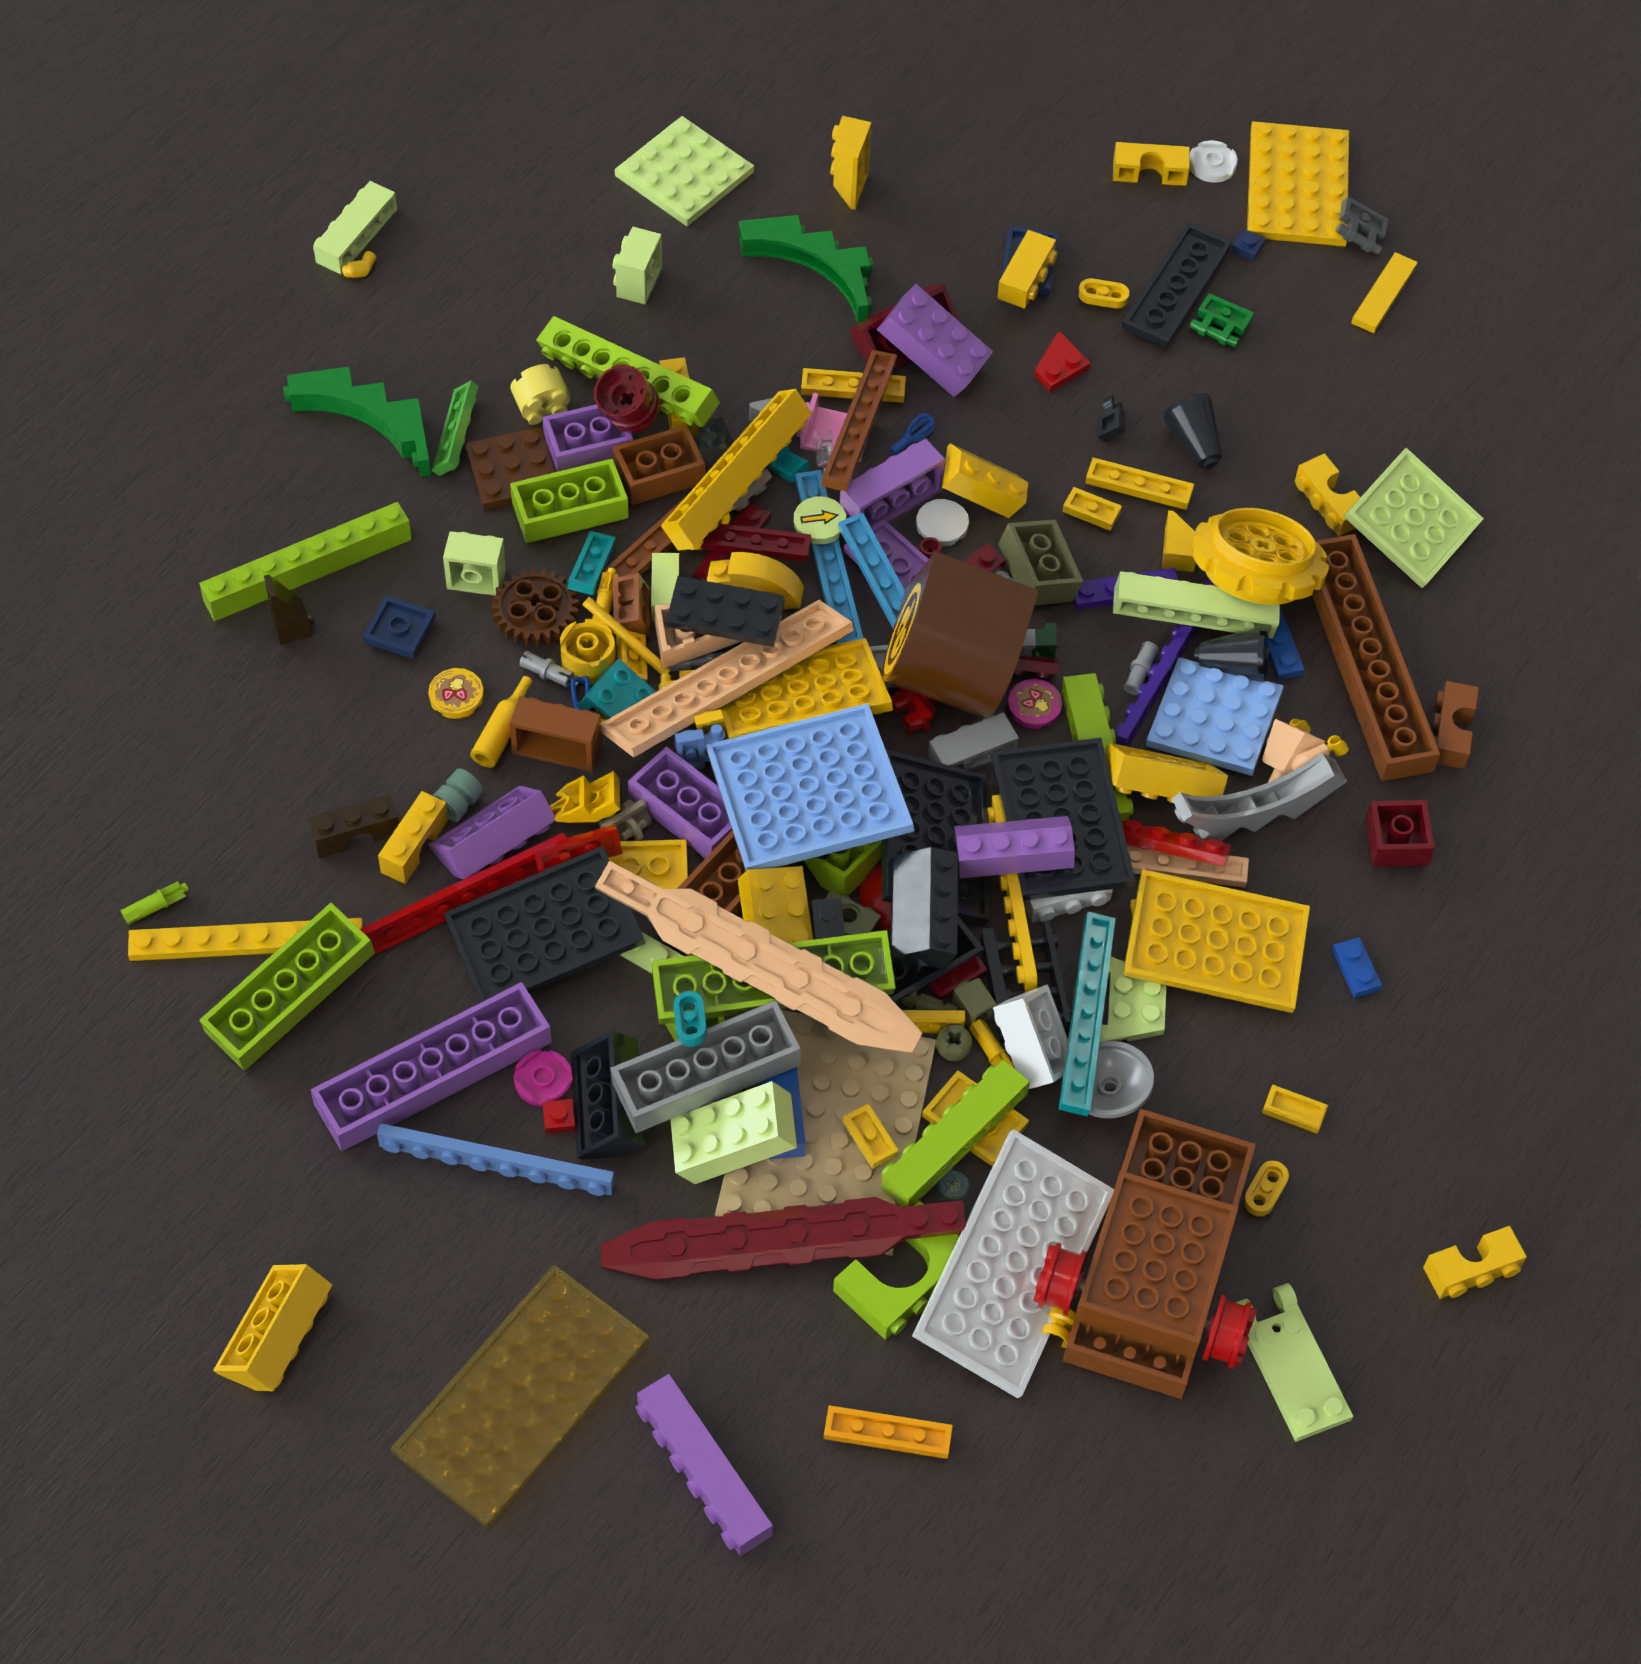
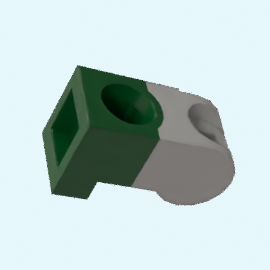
M1045 623L1044 629H1027L1020 655L1055 659L1057 648L1056 623Z

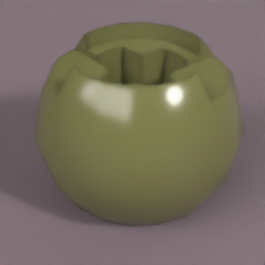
M951 1024L943 1027L935 1041L940 1056L948 1061H959L966 1058L973 1046L969 1031L961 1025Z

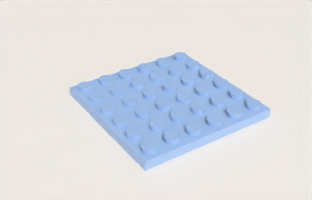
M868 703L706 745L745 871L749 869L776 868L914 832L912 819Z

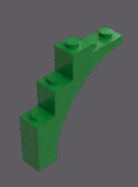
M798 215L739 221V242L742 257L764 256L781 258L806 266L827 278L844 294L853 309L857 323L868 319V311H872L871 296H866V292H868L869 273L873 272L874 265L872 256L868 257L866 247L840 249L838 240L834 241L832 231L806 233L805 225H800Z

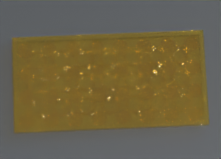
M553 1265L390 1448L391 1453L488 1528L649 1341V1335L564 1271Z

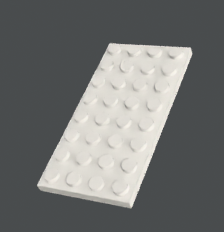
M1014 1129L1010 1131L965 1224L966 1227L957 1240L912 1337L1014 1397H1021L1050 1333L1041 1334L1043 1326L1049 1324L1052 1320V1316L1050 1318L1048 1316L1051 1307L1044 1305L1041 1309L1037 1307L1038 1303L1033 1301L1049 1245L1056 1246V1243L1060 1242L1062 1243V1248L1079 1254L1082 1250L1088 1251L1111 1201L1114 1189Z

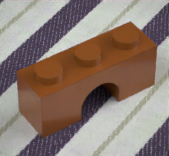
M1446 681L1443 691L1438 690L1435 707H1439V713L1434 714L1432 729H1436V734L1433 737L1440 752L1437 764L1465 769L1470 755L1473 732L1462 730L1454 723L1471 724L1476 710L1479 687Z

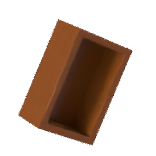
M519 696L509 723L512 753L593 772L602 746L600 714L590 710L569 708L563 704L543 702L537 698Z

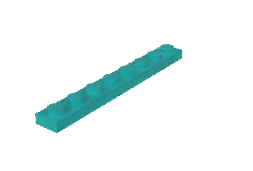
M1087 912L1084 921L1059 1110L1088 1116L1091 1111L1116 919L1092 912Z

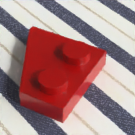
M1059 332L1036 367L1034 377L1049 392H1052L1090 370L1091 362Z

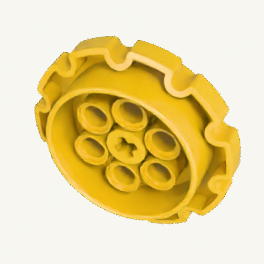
M1237 508L1209 517L1208 523L1202 522L1198 525L1191 547L1194 549L1192 556L1195 562L1206 572L1209 579L1217 587L1236 598L1257 604L1279 605L1309 597L1314 589L1320 590L1329 570L1325 551L1305 527L1287 516L1264 509Z

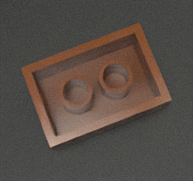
M687 425L612 447L613 461L631 506L695 487L706 475V464Z

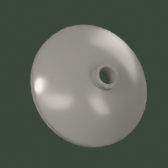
M1118 1041L1099 1042L1089 1115L1100 1118H1118L1131 1114L1142 1107L1152 1093L1154 1087L1152 1065L1148 1058L1132 1045Z

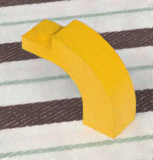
M732 552L730 560L711 561L707 577L709 582L784 595L783 610L798 609L801 606L804 586L799 577L786 565L763 555Z

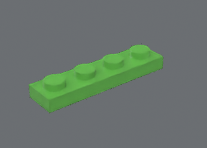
M469 381L454 389L432 471L438 476L448 471H453L460 462L461 448L465 443V434L471 422L472 408L477 400L476 394L479 386L473 381Z

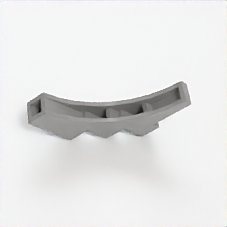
M1322 753L1285 776L1246 791L1210 797L1192 796L1180 792L1172 800L1176 806V816L1181 822L1193 825V831L1198 838L1222 841L1240 827L1256 832L1279 815L1284 814L1295 819L1345 784L1347 780L1336 760Z

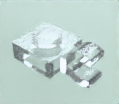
M827 430V437L823 439L818 437L817 431H813V445L821 450L816 452L817 466H822L823 474L833 451V434L831 430Z

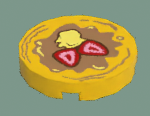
M452 668L444 670L434 677L430 683L428 694L431 706L435 711L437 710L442 713V716L447 718L460 719L470 716L478 706H481L484 698V688L481 679L475 673L462 668Z

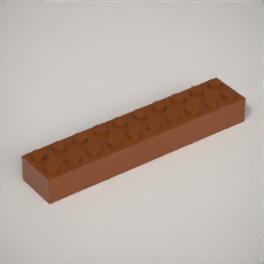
M1356 535L1316 541L1327 555L1326 563L1329 565V570L1324 585L1320 590L1314 589L1312 597L1381 782L1434 772L1440 752Z

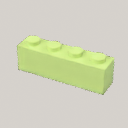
M369 181L364 188L360 189L355 199L344 207L341 215L330 223L327 231L316 239L313 245L316 263L342 274L343 266L358 256L396 212L395 192L372 181Z

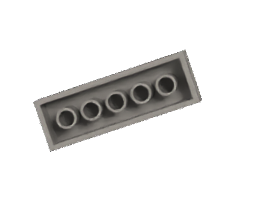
M775 1000L707 1028V1037L698 1046L688 1047L677 1040L611 1067L612 1083L635 1132L638 1133L800 1066L801 1048Z

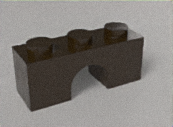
M390 794L308 818L311 836L319 858L346 851V842L358 834H370L373 842L390 838L399 825L398 815Z

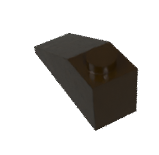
M265 575L264 580L273 624L280 645L312 637L310 626L315 623L311 609L305 610L301 598L272 576Z

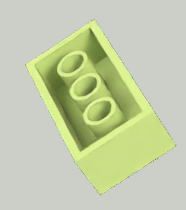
M772 1081L671 1119L675 1173L694 1184L797 1148L791 1093Z

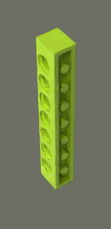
M555 316L552 317L536 339L545 357L550 360L556 358L569 369L575 367L591 379L593 377L599 379L606 370L613 366L625 364L635 367L642 372L648 382L656 389L660 397V410L669 416H672V414L679 416L688 425L694 423L703 428L720 404L711 388Z

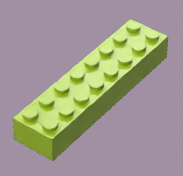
M887 930L788 943L799 950L805 949L822 958V962L852 978L857 977L882 990L887 995L894 993L895 982ZM696 955L652 961L659 1025L675 1023L674 1000L679 994L686 991H693L701 995L706 1019L744 1014L775 1001L774 997L744 981L739 982L723 973L722 969ZM778 1003L780 1009L787 1008L784 1005Z

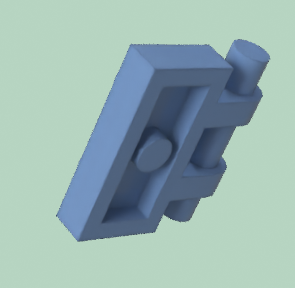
M714 724L709 733L705 735L702 729L685 730L675 734V753L695 769L705 768V762L710 761L706 745L725 740V733L719 724Z

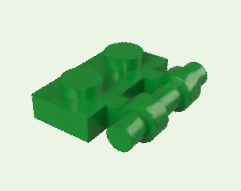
M1209 293L1197 313V317L1204 320L1200 322L1193 319L1189 328L1198 331V335L1203 337L1207 335L1218 340V343L1226 346L1228 344L1236 348L1240 338L1232 334L1234 332L1243 336L1254 318V312ZM1212 324L1218 325V326L1224 328V330L1221 331V330H1219V329H1217V328L1212 327L1211 325H1212Z

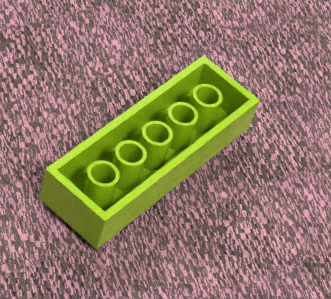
M330 903L199 1021L205 1033L245 1071L375 954L372 942L337 907Z

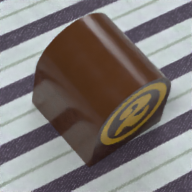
M935 551L905 589L882 668V680L988 719L1000 704L1015 671L1039 590Z

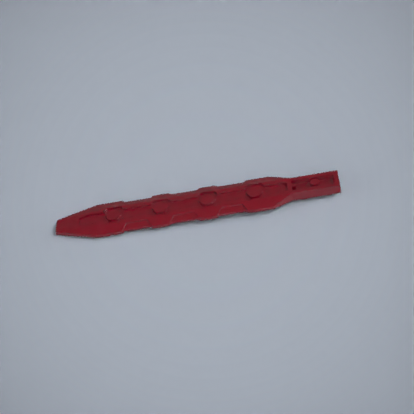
M877 1197L845 1200L844 1203L811 1207L806 1205L787 1206L783 1210L756 1213L742 1211L724 1213L720 1217L652 1221L601 1244V1264L604 1269L653 1280L690 1277L691 1274L722 1270L737 1272L751 1270L752 1267L786 1263L792 1266L810 1264L813 1260L841 1257L856 1259L881 1256L908 1239L961 1234L966 1227L963 1200L901 1207Z

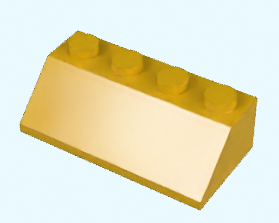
M1107 743L1106 746L1107 764L1111 781L1116 786L1115 790L1118 792L1131 794L1132 790L1142 792V796L1150 799H1157L1158 795L1164 796L1171 803H1174L1172 798L1180 792L1192 796L1205 797L1221 796L1224 793L1228 775L1211 764L1113 743Z
M307 1264L273 1265L213 1371L255 1391H274L282 1382L283 1373L289 1362L297 1355L298 1346L304 1335L311 1330L313 1319L318 1310L326 1303L332 1284Z

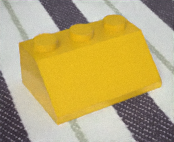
M842 116L840 124L834 126L832 140H835L832 147L831 157L835 158V160L832 162L830 174L834 175L833 186L850 209L855 210L868 177L871 122Z
M951 443L947 446L942 488L1007 518H1010L1026 504L1028 482Z

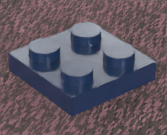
M385 595L363 635V642L414 659L436 618L435 611Z

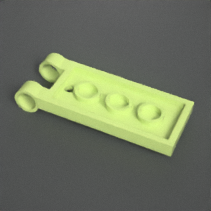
M1289 1283L1272 1289L1275 1304L1281 1314L1257 1322L1255 1315L1247 1344L1295 1442L1349 1422L1352 1420L1353 1414L1297 1304L1293 1288ZM1246 1298L1235 1303L1245 1305L1250 1301ZM1272 1327H1279L1280 1332H1274Z

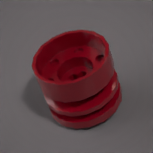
M625 364L613 366L606 370L597 380L594 388V400L599 410L620 431L628 433L641 432L650 427L657 419L660 411V397L652 384L635 367Z

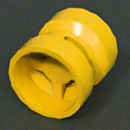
M1051 1307L1048 1316L1049 1318L1052 1316V1320L1049 1324L1043 1326L1041 1334L1051 1333L1064 1339L1061 1347L1066 1348L1076 1313L1070 1309L1066 1317L1063 1316V1310Z

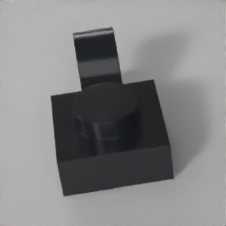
M1113 395L1103 400L1104 414L1098 417V437L1104 442L1125 432L1123 404L1121 402L1115 404Z

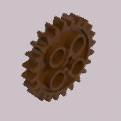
M532 568L531 573L526 574L522 569L520 577L510 574L511 582L503 579V588L496 587V595L492 596L493 605H491L493 621L494 624H498L499 632L505 631V638L508 639L514 635L516 644L521 639L525 640V646H528L531 641H535L537 647L540 646L541 640H545L550 645V638L552 637L560 641V633L568 625L574 623L575 619L579 618L580 606L577 591L567 589L568 583L566 584L565 576L557 579L556 571L546 575V569L543 568L540 574H536V570Z

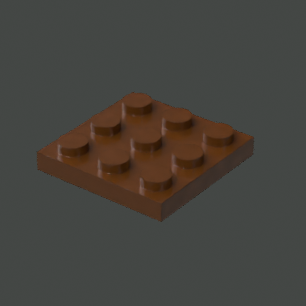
M541 427L464 443L483 510L512 504L510 483L555 473Z

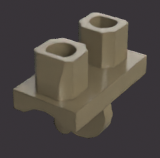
M629 799L621 804L619 814L614 817L603 818L598 822L600 828L615 825L620 841H626L630 837L635 841H640L643 839L641 830L651 825L652 819L647 811V803L643 799L636 803Z

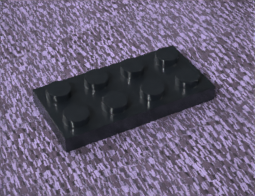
M677 576L666 619V627L774 647L785 596Z

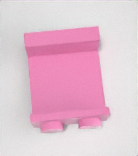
M813 393L811 402H806L812 414L805 421L806 425L797 431L796 437L800 438V449L831 455L847 413L818 407L819 394Z

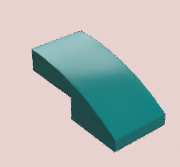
M788 445L778 452L775 461L767 465L774 473L790 483L795 482V473L807 472L810 469L808 461L790 452Z

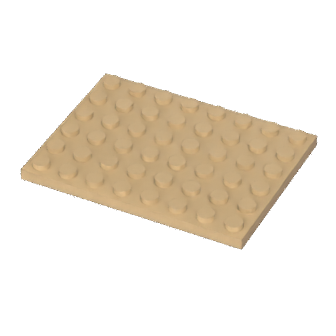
M781 1010L801 1048V1065L797 1067L806 1142L805 1156L770 1160L767 1158L725 1173L715 1217L732 1212L745 1211L746 1213L783 1210L784 1207L796 1205L811 1207L844 1203L845 1200L877 1197L900 1206L881 1189V1173L890 1162L896 1163L902 1157L904 1149L911 1142L916 1144L936 1039L920 1037L912 1053L861 1046L828 1030V1026L806 1014ZM756 1084L745 1088V1091L755 1088ZM868 1103L899 1150L897 1157L874 1169L871 1168L842 1122L844 1115ZM892 1248L885 1254L892 1256L894 1248Z

